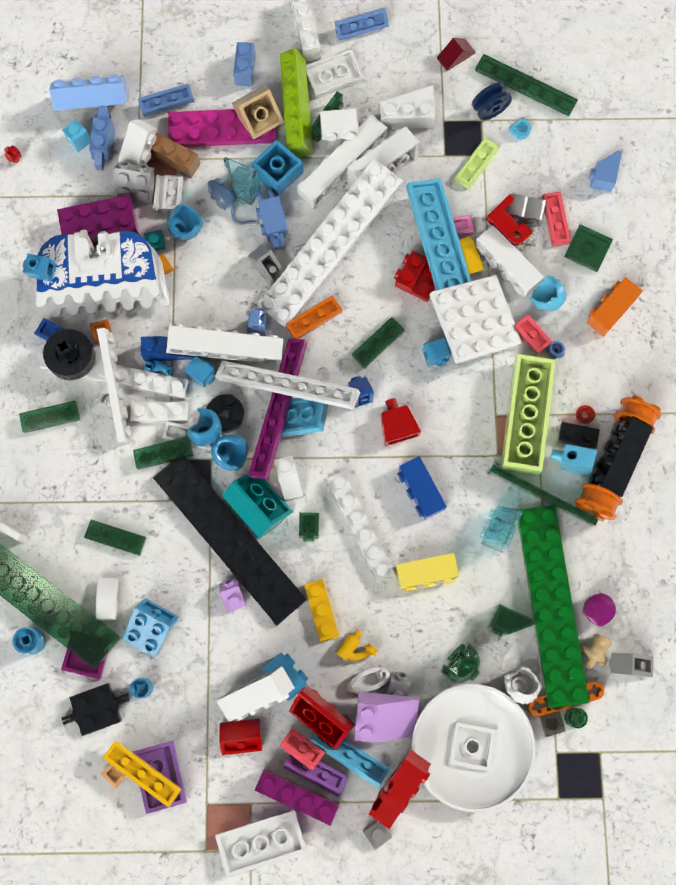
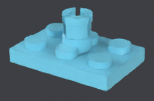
M302 398L292 399L281 437L324 431L329 404Z

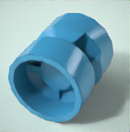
M23 627L14 634L12 639L13 646L19 653L38 654L46 645V636L40 629Z

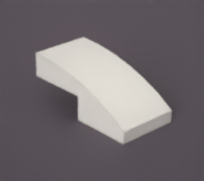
M98 578L96 621H116L118 578Z

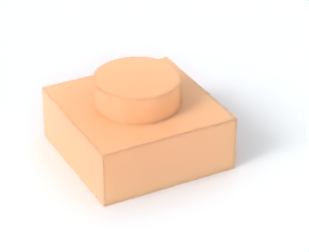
M111 764L101 773L114 789L127 777Z

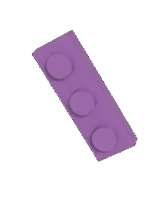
M289 755L283 767L336 796L340 795L348 775L321 761L312 771L292 755Z

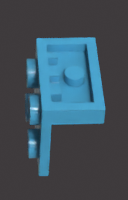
M145 598L135 607L122 639L156 658L168 632L177 623L179 617Z

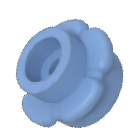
M553 341L547 347V353L553 359L562 358L565 354V346L559 341Z

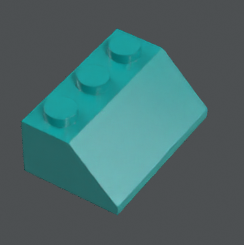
M248 474L233 481L222 494L223 498L259 539L270 533L293 513V510L265 479L251 478Z

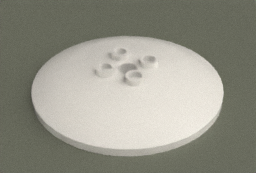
M464 684L441 692L424 707L417 719L412 735V751L431 763L428 770L430 776L424 783L425 787L438 800L457 810L485 812L505 805L520 793L533 770L536 752L535 738L527 716L512 698L489 686ZM473 740L477 743L478 749L470 753L467 750V743Z

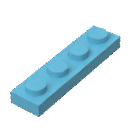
M314 733L310 740L326 754L378 788L390 769L346 739L337 750L316 733Z

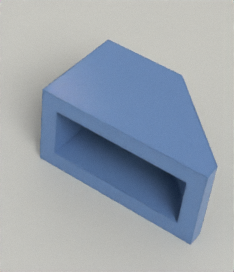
M617 151L599 161L595 169H591L588 180H591V188L612 191L616 184L622 151Z

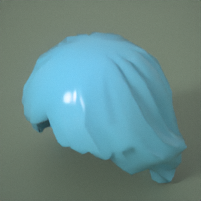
M549 275L537 286L530 300L537 309L556 311L564 304L567 293L561 281Z

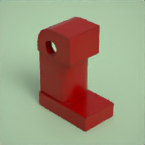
M509 194L485 220L491 226L493 225L513 246H519L533 232L524 223L519 225L506 211L515 200ZM514 234H518L519 238L514 237Z

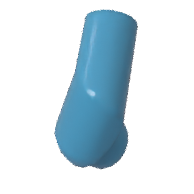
M161 360L146 361L144 363V369L149 372H162L167 376L173 372V368Z

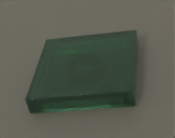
M580 224L564 257L598 272L613 239Z

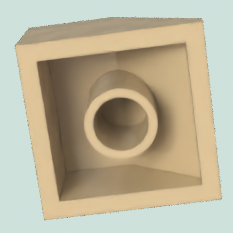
M264 86L257 88L232 103L239 120L252 139L284 123L270 89Z

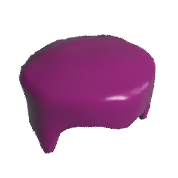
M599 593L586 599L582 612L593 624L604 626L614 618L616 606L610 596Z

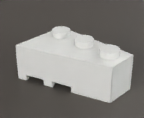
M433 85L380 102V122L388 129H403L405 126L408 129L433 128L435 121Z

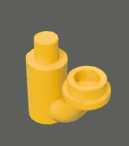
M356 629L353 635L349 634L335 653L345 661L354 662L371 655L376 657L378 650L368 643L367 646H364L365 651L353 653L360 644L359 639L363 635L361 631Z

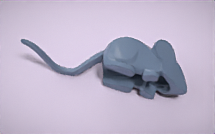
M217 178L207 182L211 199L216 200L217 205L224 210L230 206L231 217L236 224H259L256 221L239 222L236 220L235 195L229 188L224 186L222 179Z

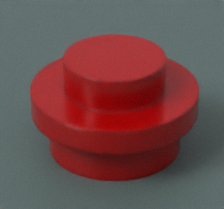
M11 145L4 148V155L9 162L18 163L22 155L15 146Z

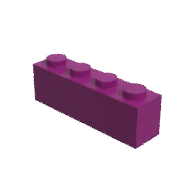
M267 769L263 770L254 790L331 826L339 807L338 802Z

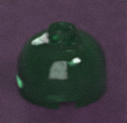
M466 642L465 646L462 643L447 658L449 660L448 665L443 664L441 668V673L453 682L463 683L469 679L473 681L479 675L480 657L472 645Z

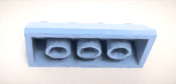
M117 74L103 78L99 76H93L89 79L74 78L71 81L59 79L51 82L49 88L54 111L126 104L129 90L124 76H118Z

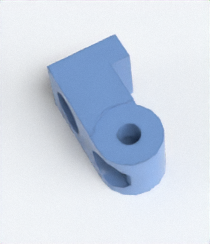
M250 310L247 334L258 333L260 336H266L267 317L265 311Z

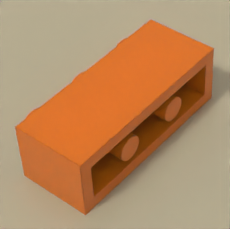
M627 277L621 282L618 280L611 288L613 292L610 295L606 293L600 300L601 306L599 308L594 307L588 314L590 319L587 321V324L602 336L609 332L643 292L641 288Z

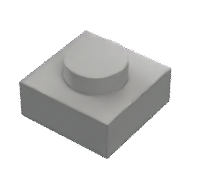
M378 821L363 830V833L375 850L392 838L386 827Z

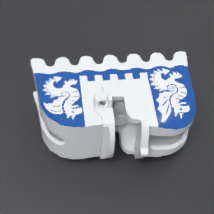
M80 230V232H76L74 235H57L50 238L42 245L38 252L39 256L49 257L56 263L52 282L37 279L35 306L38 308L45 307L48 299L51 297L50 316L52 318L60 317L64 308H67L70 315L76 316L79 314L82 306L86 307V311L89 314H94L101 304L104 305L107 312H113L116 304L119 302L122 303L125 310H131L134 307L135 301H140L141 306L146 309L152 306L154 299H158L161 306L167 307L171 305L166 287L163 262L148 241L138 233L130 231L108 234L106 231L99 232L98 245H96L97 251H94V246L87 230Z

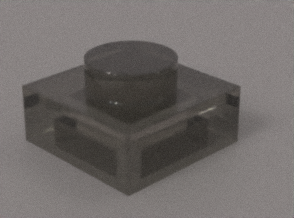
M560 711L539 716L545 737L566 732Z

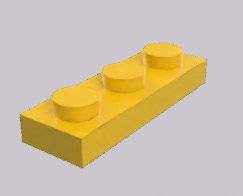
M320 579L304 584L320 642L339 637L324 580Z

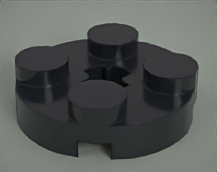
M231 394L216 396L206 407V409H210L218 415L224 433L233 432L238 429L244 419L245 412L242 403ZM226 409L231 411L228 413V418H225V416H223L222 418L220 416L222 410Z

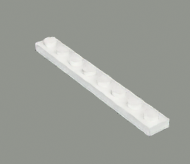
M42 352L39 367L41 369L49 370L43 359ZM78 356L76 357L75 360L69 362V364H70V363H73L74 361H76L77 358H78ZM95 360L91 371L82 378L107 383L103 361ZM116 364V369L119 370L121 375L119 386L186 399L190 384L189 380Z
M222 361L215 375L217 380L351 410L354 409L360 395L359 390L356 388L228 361Z

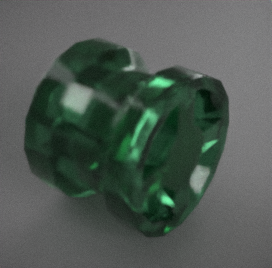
M572 707L565 712L564 720L568 726L580 729L587 724L588 716L583 709Z

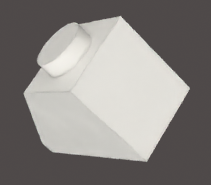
M293 456L274 460L284 500L287 501L303 496Z

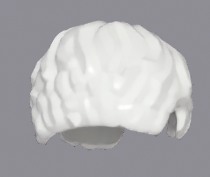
M522 666L516 668L511 674L504 675L505 691L515 702L523 705L525 703H532L534 699H537L541 689L538 677L529 668Z

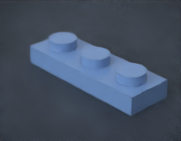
M386 8L334 21L338 40L389 27Z
M188 83L140 97L138 102L143 117L194 103V98Z

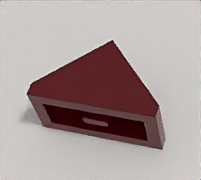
M452 38L437 56V60L446 71H449L474 55L476 51L466 39Z

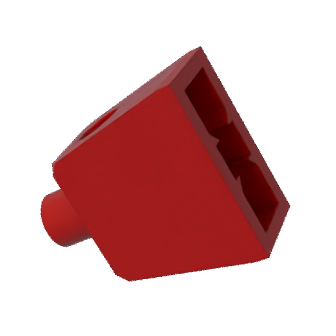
M396 398L385 401L388 411L381 413L385 446L419 437L421 430L407 405L398 407Z

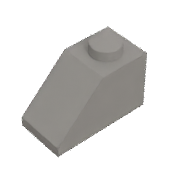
M260 245L248 255L256 270L273 286L284 272V269L271 249Z
M611 652L609 661L610 673L653 677L652 656Z

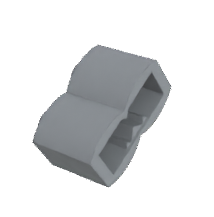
M510 194L515 200L506 211L518 224L524 223L531 228L541 226L546 200Z

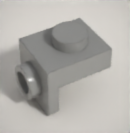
M392 671L387 694L408 696L411 676L404 672Z

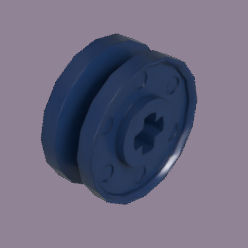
M498 82L480 91L473 99L471 105L475 111H478L477 115L480 120L486 121L502 113L512 102V97L509 92H506L505 85Z

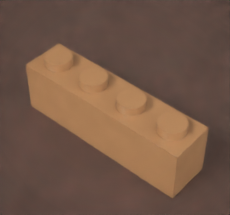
M156 132L157 138L150 151L151 158L192 178L200 166L198 154Z

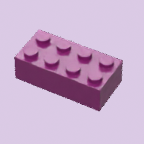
M130 195L57 209L61 235H74V233L80 232V230H87L93 246L98 245V233L106 231L108 234L123 231L139 234L135 208Z

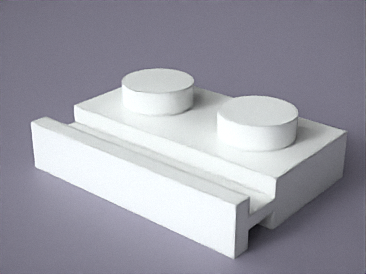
M156 175L154 211L171 212L178 204H181L183 176Z

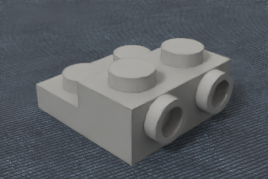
M125 161L118 162L114 167V185L117 186V197L130 195L135 203L153 205L154 168L148 167L145 164L132 165Z

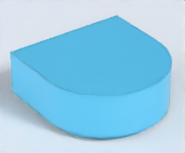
M522 117L509 127V131L517 139H525L530 134L531 126Z

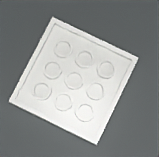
M496 275L433 291L429 294L456 364L523 344L519 332L514 326L515 322Z

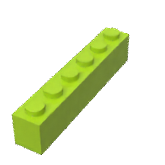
M296 48L280 53L287 149L300 159L313 154L306 59Z

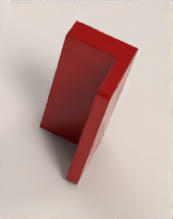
M260 719L220 723L219 743L222 755L263 751Z

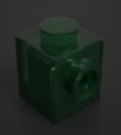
M299 512V538H303L304 542H314L315 539H319V513Z

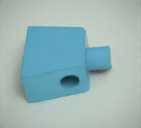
M565 445L564 451L552 449L550 460L561 462L560 469L590 477L597 450Z

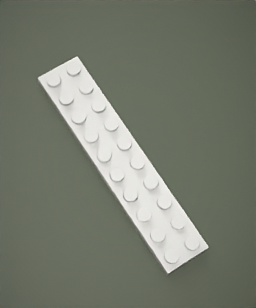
M374 158L257 305L286 328L285 324L296 318L404 183L403 180Z

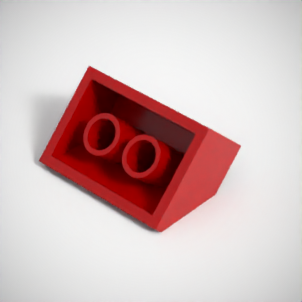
M306 686L298 693L289 709L292 715L335 750L338 749L355 726L348 716L343 715L332 703L327 702L316 690L311 689L309 686Z

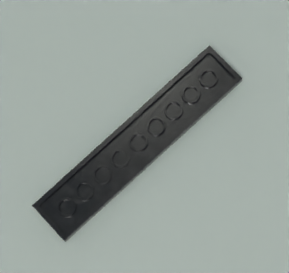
M183 453L153 477L277 626L307 601L299 589Z

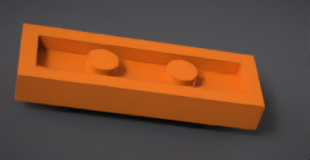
M332 295L285 325L294 339H300L341 314L342 308Z

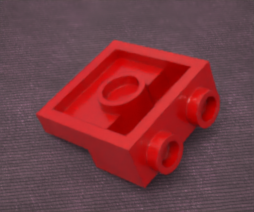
M412 251L411 254L407 253L402 262L404 264L403 269H398L394 276L396 280L395 287L428 303L430 299L429 294L435 290L427 258Z

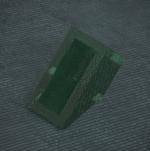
M498 604L487 627L492 629L491 633L502 637V635H509L535 625L536 620Z

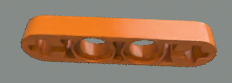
M600 682L586 683L587 691L592 689V685L595 688H599V691L596 692L597 696L588 694L589 702L603 697L605 691ZM542 695L534 699L532 703L530 702L527 705V709L533 716H543L578 705L549 708L550 710L548 711L547 707H542L539 709L540 712L537 713L536 710H532V706L535 705V701L538 704L545 703L543 699L546 698V695Z

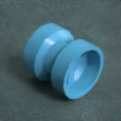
M137 678L130 684V693L135 698H147L153 692V684L147 678Z

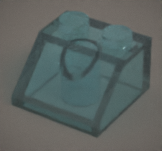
M225 157V170L235 198L241 204L253 205L257 197L256 191L261 189L259 170Z
M497 506L494 510L491 509L487 520L490 521L488 527H483L480 538H482L481 544L503 553L509 548L523 511L503 506Z

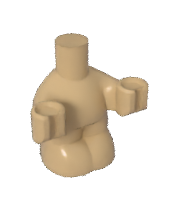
M594 634L590 646L580 644L581 654L584 655L586 653L588 656L585 666L592 669L597 662V664L605 667L608 661L605 653L611 647L612 642L602 635Z

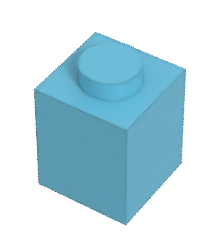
M77 119L62 129L67 141L77 152H80L90 144L91 138L87 130Z

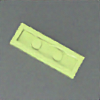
M484 138L455 176L454 180L469 190L500 147Z

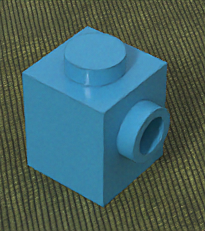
M27 253V257L23 262L22 272L30 278L52 282L56 263L49 257Z
M445 338L423 344L422 351L428 367L432 365L442 366L449 361L452 352Z
M197 356L192 359L184 370L189 378L204 388L207 384L210 385L214 381L216 374L213 368L214 365L207 359L203 361Z

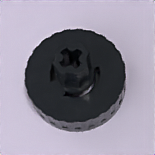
M63 329L55 332L46 341L43 359L48 369L58 378L77 380L91 371L95 363L96 352L91 341L82 332L75 329ZM78 352H79V356H78L77 360L74 361L73 363H70V364H69V362H71V361H73V360L76 359V357H77V355H78Z

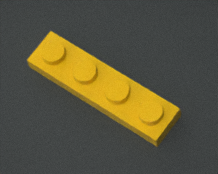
M117 740L113 742L103 756L105 761L168 808L182 790V788Z

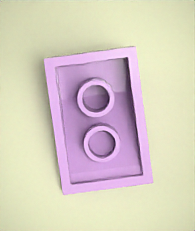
M358 692L354 741L381 742L412 737L418 717L419 697Z

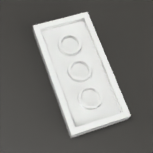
M295 809L215 835L226 878L307 852Z

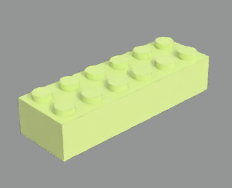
M521 354L516 356L513 365L500 470L539 475L542 472L556 360Z

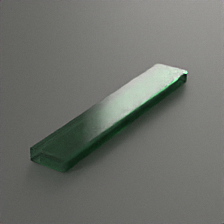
M483 54L475 68L476 72L501 82L505 86L567 116H570L577 104L578 99Z
M492 465L488 472L528 494L556 506L557 509L590 526H596L599 520L597 517L496 465Z

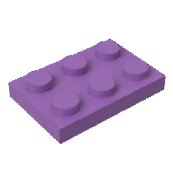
M174 740L133 751V753L182 788L170 807L187 803ZM140 787L146 814L168 808Z

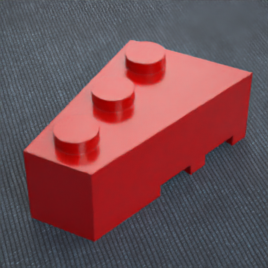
M410 749L379 791L368 815L390 829L400 813L405 811L410 798L413 799L418 793L420 783L424 784L429 778L430 773L428 770L431 763Z

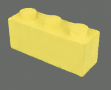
M454 553L397 564L395 566L400 590L405 589V592L417 590L416 586L424 585V588L434 587L436 582L443 581L444 584L453 583L455 578L459 577Z

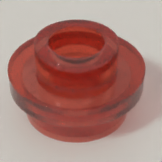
M588 405L580 406L576 411V418L582 424H589L595 418V411ZM582 413H587L588 418H584L582 416Z

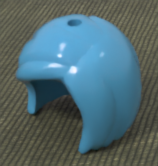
M178 204L167 218L168 231L173 238L178 240L193 239L198 235L203 226L198 212L185 204Z
M197 408V411L200 413L198 423L188 429L187 435L197 446L211 445L221 435V421L212 410Z
M223 435L219 437L211 449L214 462L219 467L229 471L240 470L248 454V446L245 439L238 435Z

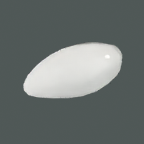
M381 667L364 670L349 682L347 691L358 695V692H376L388 683L390 673L387 669Z

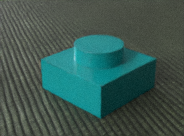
M162 229L144 233L145 239L155 251L166 249Z

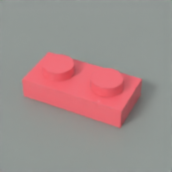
M529 314L514 325L519 335L536 355L551 345V339Z
M293 728L280 744L282 749L312 771L325 754L322 749Z

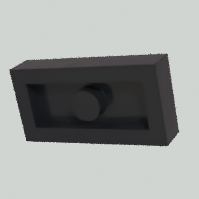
M561 422L558 442L596 449L600 429Z

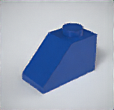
M357 376L348 382V387L356 388L360 392L355 408L373 402L374 391L367 377L361 378V376Z

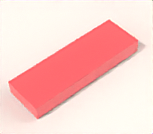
M561 192L542 194V199L546 200L544 211L552 247L570 244L571 238Z

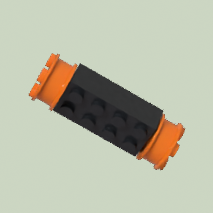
M633 395L632 398L625 397L621 399L620 404L622 406L619 412L614 414V419L618 424L614 425L611 431L613 435L604 446L605 453L597 461L595 474L590 477L588 483L582 484L581 488L583 491L580 498L575 499L578 510L593 514V517L599 521L616 519L615 511L618 505L623 503L620 497L624 495L650 434L655 432L654 424L656 420H659L662 416L660 407L649 404L643 398Z

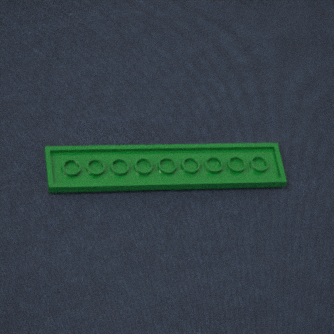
M556 505L517 509L516 515L547 707L554 708L589 703Z

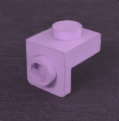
M229 578L219 584V592L227 613L246 606L237 578Z

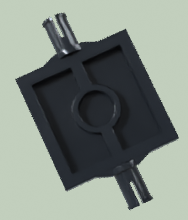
M106 683L69 697L73 713L61 717L62 721L66 720L62 723L66 725L75 721L79 726L82 736L122 721L119 705L130 701L129 694L126 693L116 697L112 692L110 683Z

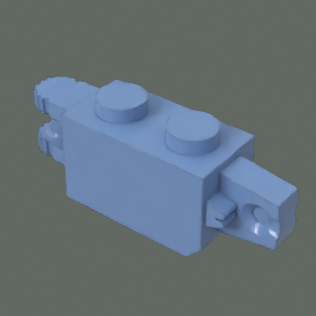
M101 106L98 108L97 118L93 117L89 148L96 170H104L105 160H112L115 127L111 120L109 109L106 106Z
M267 188L268 199L263 200L261 190L256 191L259 200V208H256L258 219H262L263 222L260 225L262 235H266L267 241L271 242L274 251L285 248L284 237L288 234L280 197H274L272 188Z

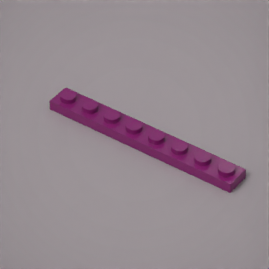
M288 339L279 368L280 373L294 376L299 375L308 344L305 339ZM272 392L248 473L251 478L269 479L292 396Z

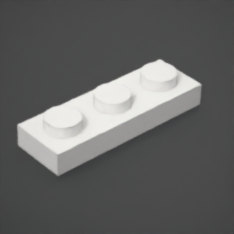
M131 402V422H188V402Z

